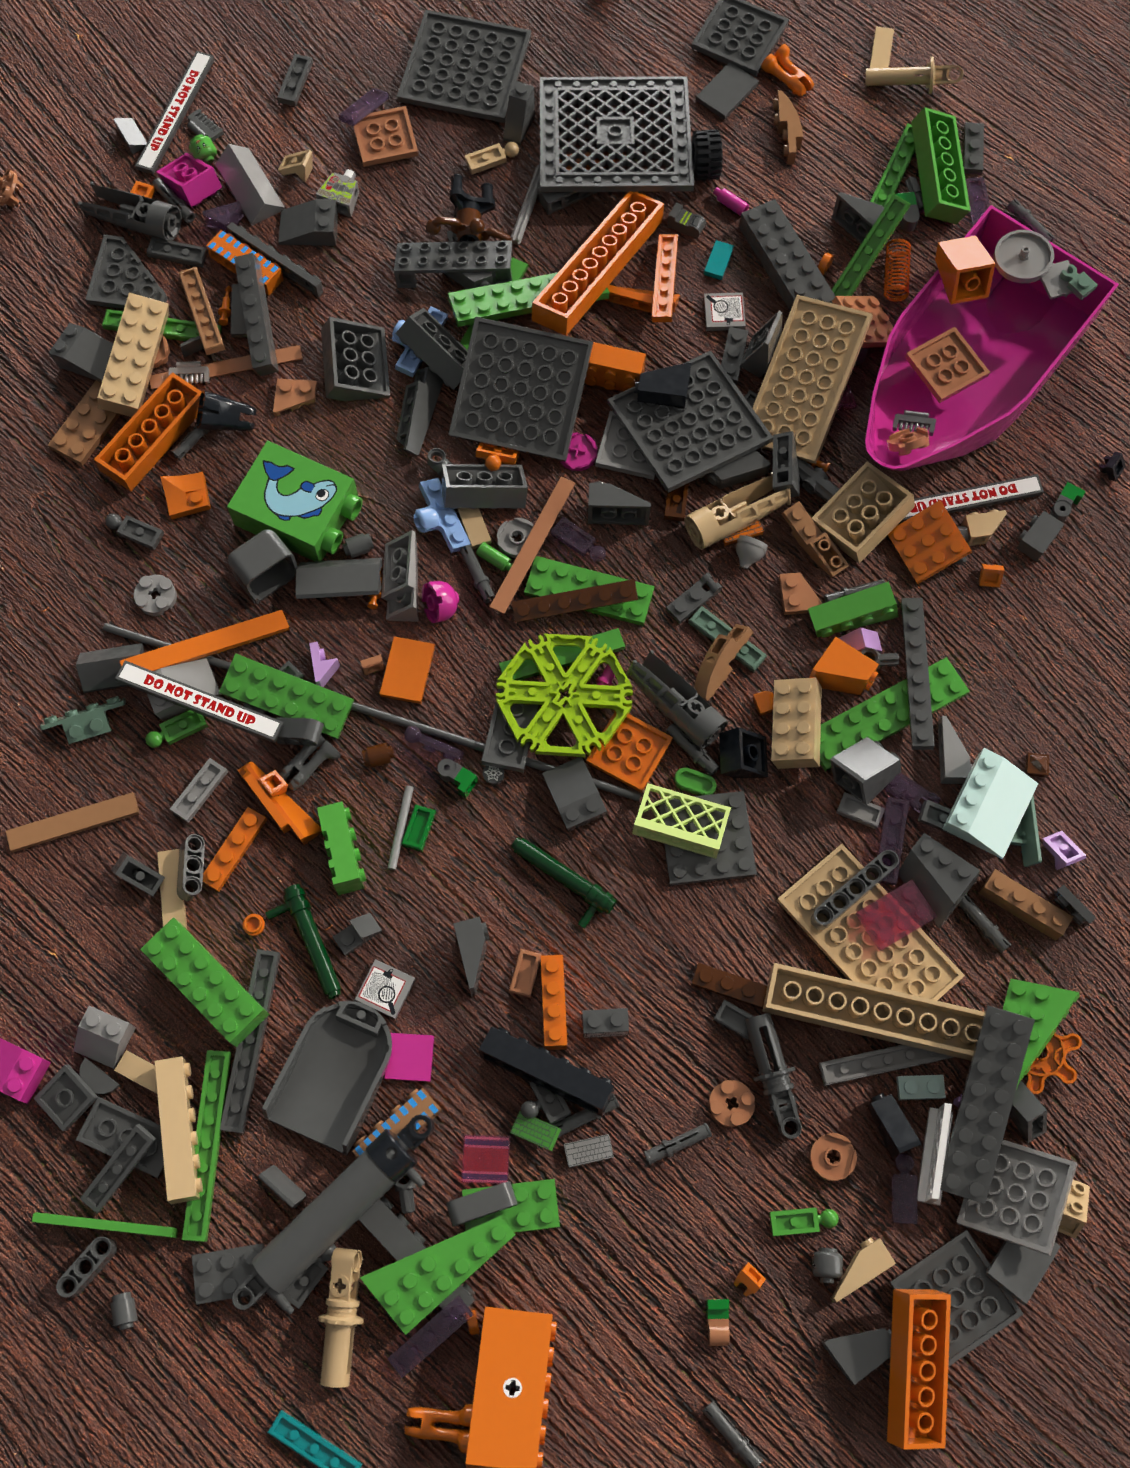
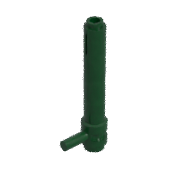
M517 837L513 842L511 848L514 849V853L582 897L584 902L590 905L578 922L579 926L585 929L596 911L604 912L607 915L611 912L617 902L613 898V894L604 892L602 887L592 884L526 839Z
M300 884L289 886L283 890L285 903L265 912L268 920H271L289 911L290 916L294 917L325 997H328L329 1000L337 998L341 995L340 991L342 989L311 914L309 900L305 899V890L301 888Z

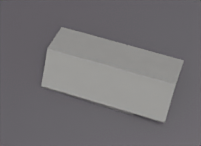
M228 144L215 165L251 226L284 210V205L250 149Z
M413 530L385 544L381 598L387 601L386 620L418 622L417 541L415 531Z

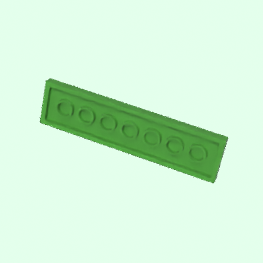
M557 273L448 293V300L457 326L474 324L475 317L497 320L532 313V302ZM608 288L604 290L597 300L609 298L610 292Z
M947 657L928 667L932 713L966 696L970 692ZM905 679L821 724L820 764L825 772L832 768L830 759L862 739L868 737L873 741L881 742L910 726L907 680Z

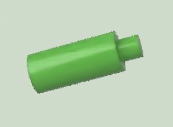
M485 542L477 549L476 554L503 572L509 571L513 565L509 557Z

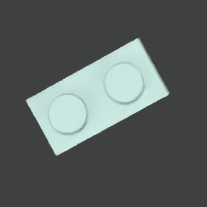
M943 1075L896 1077L898 1100L946 1098Z

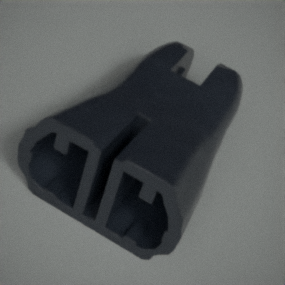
M202 390L196 426L197 429L251 431L254 430L255 423L239 421L240 413L256 416L257 409L251 405Z

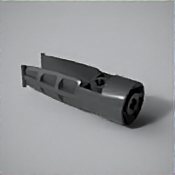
M93 181L90 182V185L96 196L120 205V211L96 204L78 202L85 217L91 215L116 226L167 241L174 240L181 227L182 215L178 206L122 190L97 186Z
M653 650L649 652L643 664L633 660L626 672V676H630L653 704L668 719H671L700 750L708 747L718 738L719 733L724 731L728 725V720L713 706H710L684 678L655 656Z

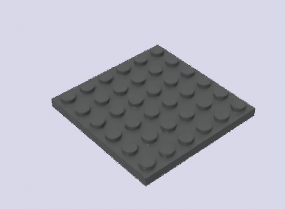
M425 10L397 94V101L505 123L509 95L516 81H518L532 36L531 30Z
M475 317L448 435L566 462L594 343L583 339Z
M711 350L687 361L691 363V373L685 408L637 402L638 394L634 393L635 386L607 399V404L668 493L773 442L771 433Z

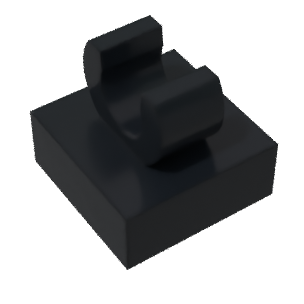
M1114 452L1111 457H1104L1106 465L1100 464L1099 469L1102 473H1107L1109 480L1117 481L1126 466L1122 453Z

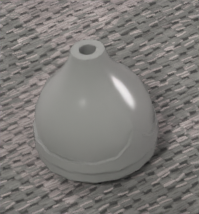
M739 535L736 553L739 557L740 567L748 569L752 564L765 556L768 545L755 538Z

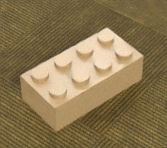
M816 677L774 680L771 761L777 769L820 767L822 686Z

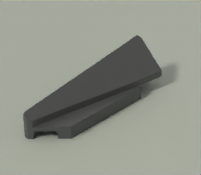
M429 367L416 371L414 383L406 385L396 439L398 442L404 445L403 449L414 456H418L443 385V379L438 374L433 373Z

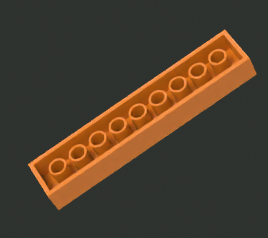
M628 192L532 302V321L567 336L662 223L664 203L639 192Z

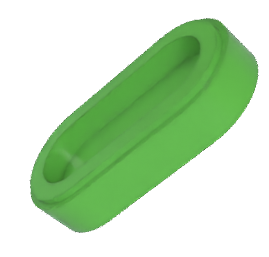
M690 768L679 769L674 777L675 785L679 789L698 796L711 795L716 790L717 784L712 776Z

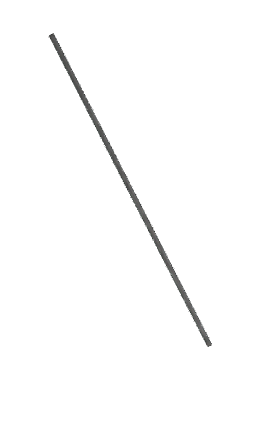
M105 623L103 626V631L156 648L171 645V643ZM212 656L204 657L208 659L210 665L228 670L231 662ZM353 702L350 709L484 752V743L356 702ZM528 757L525 765L544 772L557 767ZM592 778L597 789L638 802L640 800L641 793Z

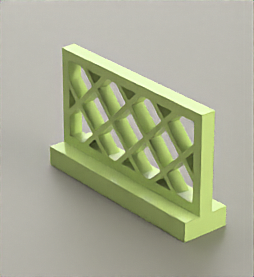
M647 783L632 834L716 859L731 807ZM649 792L658 793L662 799L652 803L648 797ZM673 798L679 799L682 806L673 809L669 800ZM665 803L669 812L660 816L655 807ZM694 804L699 805L703 812L694 816L689 807ZM650 809L656 816L652 820L641 818L643 812ZM686 809L690 818L681 822L676 813ZM720 811L725 814L724 818L715 822L710 813ZM672 815L677 824L667 826L663 819ZM706 815L711 824L702 828L697 819ZM693 821L698 830L693 833L688 832L684 825ZM715 828L718 833V839L708 838L705 831Z

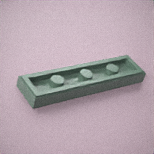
M703 606L698 609L688 622L712 642H714L719 634L727 636L732 630L731 627ZM749 641L742 646L735 656L737 661L753 673L767 658L764 652Z

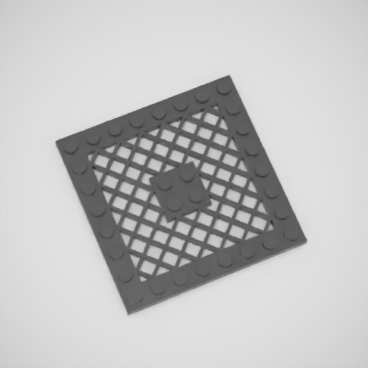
M687 76L540 77V192L694 191ZM576 104L580 106L578 109L574 107ZM613 104H615V105L618 106V107H616V108L614 109V108L611 107V106H612ZM661 110L664 114L661 115L658 112ZM588 111L590 114L585 115L584 112ZM579 118L580 121L576 122L574 119ZM586 124L590 126L588 129L584 127ZM644 124L647 127L643 129L640 125ZM663 124L665 127L662 129L659 125ZM570 125L571 128L567 129L565 126ZM578 131V132H580L581 134H580L579 136H577V135L574 134V133ZM654 131L656 134L652 135L650 132ZM644 137L647 141L643 142L640 139ZM567 138H569V139H571L572 141H570V142L568 143V142H566L565 140H566ZM586 138H588V139H590L591 141H589V142L587 143V142L584 141V140H585ZM660 138H664L665 141L662 142V141H660L659 139H660ZM654 144L656 148L653 149L650 146ZM579 145L581 148L576 149L575 146ZM607 151L609 155L605 156L603 153ZM626 151L628 155L624 156L622 153ZM645 151L647 155L644 156L641 153ZM664 151L666 155L663 156L660 153ZM567 152H570L572 155H570V156L568 157V156L565 155V154H566ZM589 152L591 155L587 157L585 153ZM616 158L619 162L615 163L613 160ZM635 158L638 162L634 163L632 160ZM655 158L657 162L654 163L651 160ZM580 159L581 162L578 164L575 160ZM599 159L600 162L597 164L594 160ZM588 165L591 169L586 170L585 167ZM607 165L610 169L606 170L604 167ZM626 165V166L629 167V169H628V170H625V169L622 168V167H624V166ZM645 165L648 169L644 170L641 167ZM665 165L667 169L664 170L661 166ZM570 166L572 167V169L567 170L566 167Z

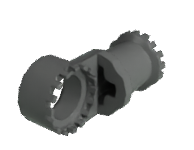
M433 448L428 452V466L430 465V468L435 470L439 476H442V464L452 463L446 458L445 452L439 448ZM437 455L440 456L442 460L436 462L433 461L431 457Z

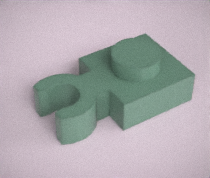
M1070 264L1067 269L1070 273H1067L1064 269L1060 273L1062 280L1069 281L1067 288L1080 300L1093 292L1097 287V284L1084 271L1078 274L1077 268L1073 264Z

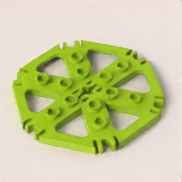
M544 634V638L538 635L540 643L537 645L533 644L531 639L528 640L529 648L524 643L497 679V689H503L504 692L496 693V703L517 743L521 739L520 743L523 747L526 742H531L530 752L535 751V754L586 757V754L591 755L590 746H596L598 751H601V743L605 748L632 710V700H626L625 697L633 696V687L611 647L607 651V644L605 643L603 647L597 648L598 639H593V636ZM555 646H576L582 650L566 673L553 651ZM530 659L534 661L545 682L513 680V675L525 660ZM603 663L610 666L618 681L617 686L586 684L598 666ZM569 689V691H568V696H569V697H566V696H565L564 698H562V699L560 700V698H561V693H560V692L564 693L565 691H567V690ZM513 704L542 705V707L527 728H521L510 710ZM584 707L613 709L616 711V717L605 732L599 733ZM562 717L566 720L576 739V744L573 747L550 746L546 742L548 736Z

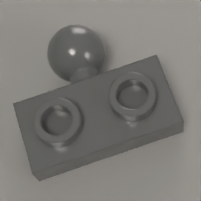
M532 1082L529 1083L537 1101L528 1100L522 1104L521 1114L527 1119L535 1118L539 1110L542 1109L549 1124L553 1125L571 1115L563 1097Z

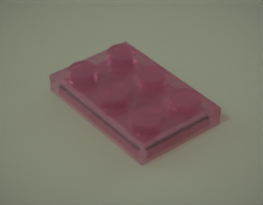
M913 880L908 881L856 913L859 921L880 952L937 917Z

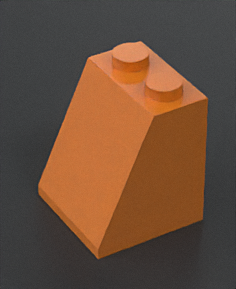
M976 236L938 242L935 261L950 304L988 298L995 262Z
M835 637L812 669L809 678L816 677L822 689L861 695L864 690L869 691L879 674L876 672L879 664Z

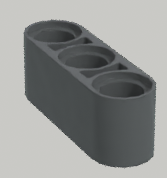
M276 718L284 724L275 741L276 743L317 746L324 727L323 723L310 718Z
M197 834L189 835L180 845L177 895L184 901L194 899L202 889L205 842ZM188 843L194 844L196 850L190 849ZM187 864L193 865L195 871H190L187 868ZM185 885H190L194 892L187 891Z
M511 1181L446 1203L452 1227L518 1205Z
M108 1237L94 1239L60 1277L56 1284L57 1293L67 1298L79 1296L116 1254L117 1243L115 1240ZM106 1241L108 1251L102 1255L99 1247L101 1243ZM86 1261H90L92 1265L91 1270L85 1274L82 1269L83 1264ZM69 1280H73L75 1285L71 1293L66 1291V1284Z

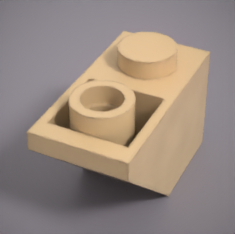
M991 510L980 514L973 512L966 515L961 526H967L969 538L967 544L969 546L987 544L1007 514L1006 510Z

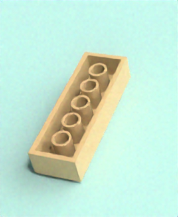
M129 292L97 397L98 408L132 417L140 409L145 398L168 319V303Z

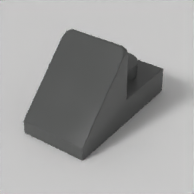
M371 913L351 919V925L333 936V939L345 956L382 932V929Z

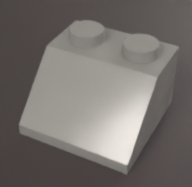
M88 1006L78 1026L74 1052L115 1069L136 1027L115 1016Z

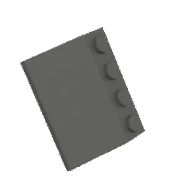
M329 317L321 329L326 398L341 401L389 398L390 387L385 328Z

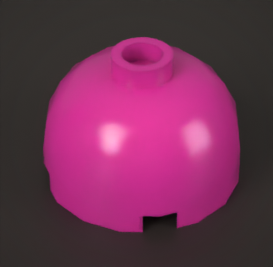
M431 581L423 585L422 602H426L428 609H424L427 618L432 623H439L450 619L455 614L457 604L459 603V595L448 583Z

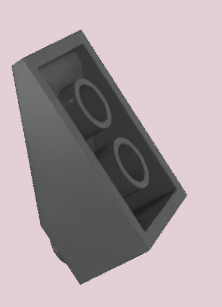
M840 192L837 195L832 219L862 244L884 210V207Z
M315 199L281 210L279 245L336 246L338 227L336 199Z
M778 311L753 334L741 361L740 367L758 378L767 372L782 334L781 311Z
M69 323L49 351V355L59 368L102 382L113 343L85 327Z
M600 481L589 483L588 524L649 525L650 502L610 483Z
M582 757L542 773L568 832L607 815L604 803Z
M480 917L453 923L472 997L476 996L487 949L486 941L490 940L486 922L481 923Z

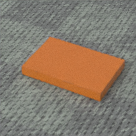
M394 636L380 690V697L422 704L435 644Z

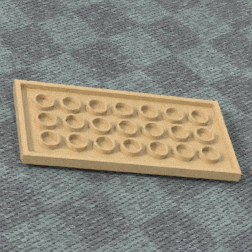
M796 295L753 405V410L772 436L793 431L797 457L816 464L873 315L872 313ZM773 442L761 448L773 451Z
M843 844L839 845L777 899V902L850 981L937 1001L965 976L880 884L876 885L828 928L818 930L812 926L811 916L816 908L864 868ZM866 872L869 880H875L869 872ZM850 886V891L853 894L860 893L858 887ZM838 899L833 900L837 908L844 907L842 901ZM822 913L817 914L820 922H827L826 915Z

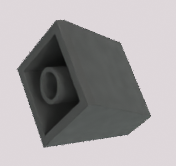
M868 737L830 759L834 782L865 805H868L901 772L900 758L895 753L885 750L878 741H873Z

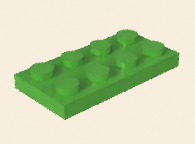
M555 1179L512 1184L518 1205L465 1223L466 1231L499 1216L502 1217L514 1233L560 1227ZM490 1187L462 1190V1195L466 1196Z

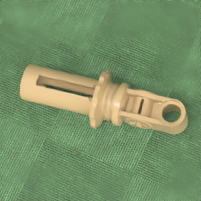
M336 1248L332 1254L329 1298L326 1299V1305L328 1306L327 1314L319 1315L318 1321L325 1322L324 1324L326 1325L320 1385L343 1388L348 1387L350 1384L354 1331L357 1326L356 1324H363L364 1318L357 1316L356 1313L357 1307L360 1304V1301L357 1300L362 1264V1253L360 1250Z

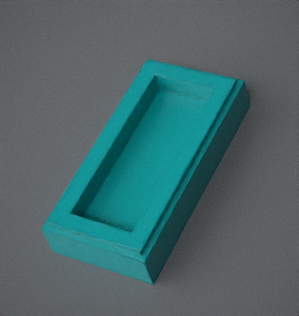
M716 240L704 270V275L722 280L734 250V245Z

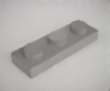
M209 758L170 810L189 823L228 773V770Z

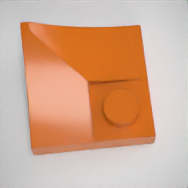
M203 471L188 475L160 477L171 519L211 509Z

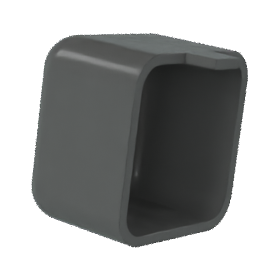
M269 529L261 531L233 550L228 556V564L234 578L256 604H259L260 601L296 577V568L298 566L294 555L278 535Z

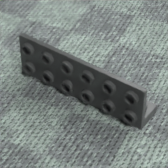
M512 241L398 243L394 265L397 288H416L417 279L415 273L491 272L493 284L513 281L511 270Z

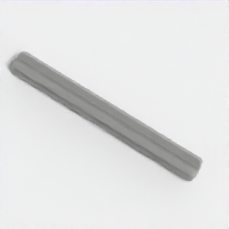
M540 164L536 167L511 235L512 244L519 245L521 243L535 205L537 187L540 186Z

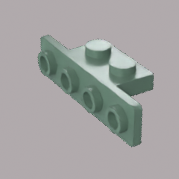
M119 696L107 699V703L98 705V703L85 706L86 710L78 712L77 709L65 712L63 717L57 718L56 715L43 719L44 722L40 725V729L44 730L62 724L69 744L110 732L111 727L105 711L125 705L126 700L125 698L119 699Z
M1032 796L1010 845L1021 846L1024 867H1030L1042 862L1034 796Z

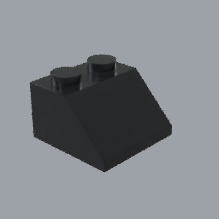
M740 727L719 733L721 774L732 778L768 777L766 736Z

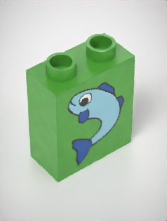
M267 440L227 508L235 526L255 535L266 529L272 530L290 551L313 561H322L327 552L334 554L339 549L343 539V532L340 529L346 519L351 521L356 519L361 510L363 499L358 497L353 478Z

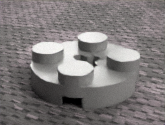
M514 518V520L509 522L505 521L497 532L498 548L505 555L516 558L534 525L524 518ZM518 534L521 535V541L516 542L512 538Z
M143 576L135 587L134 600L145 614L159 616L175 605L177 592L171 580L165 576ZM157 591L160 594V596H156V598L153 599L151 594Z

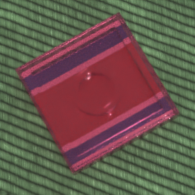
M464 1135L461 1182L481 1184L508 1182L510 1136Z

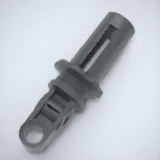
M771 1013L745 1019V1025L759 1070L758 1074L760 1075L754 1077L753 1081H759L763 1084V1096L769 1097L770 1108L779 1134L788 1139L796 1138L801 1134L802 1125L798 1116L796 1101L791 1092V1089L794 1088V1083H791L789 1074L795 1070V1066L787 1068L788 1065L785 1064ZM761 1027H763L775 1072H772L759 1031ZM788 1121H791L795 1126V1131L791 1135L787 1134L784 1130V1126Z

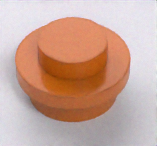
M250 914L243 921V930L250 936H257L263 932L265 921L258 914Z

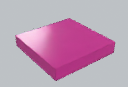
M390 1033L392 1037V1053L385 1071V1080L431 1082L434 1036Z

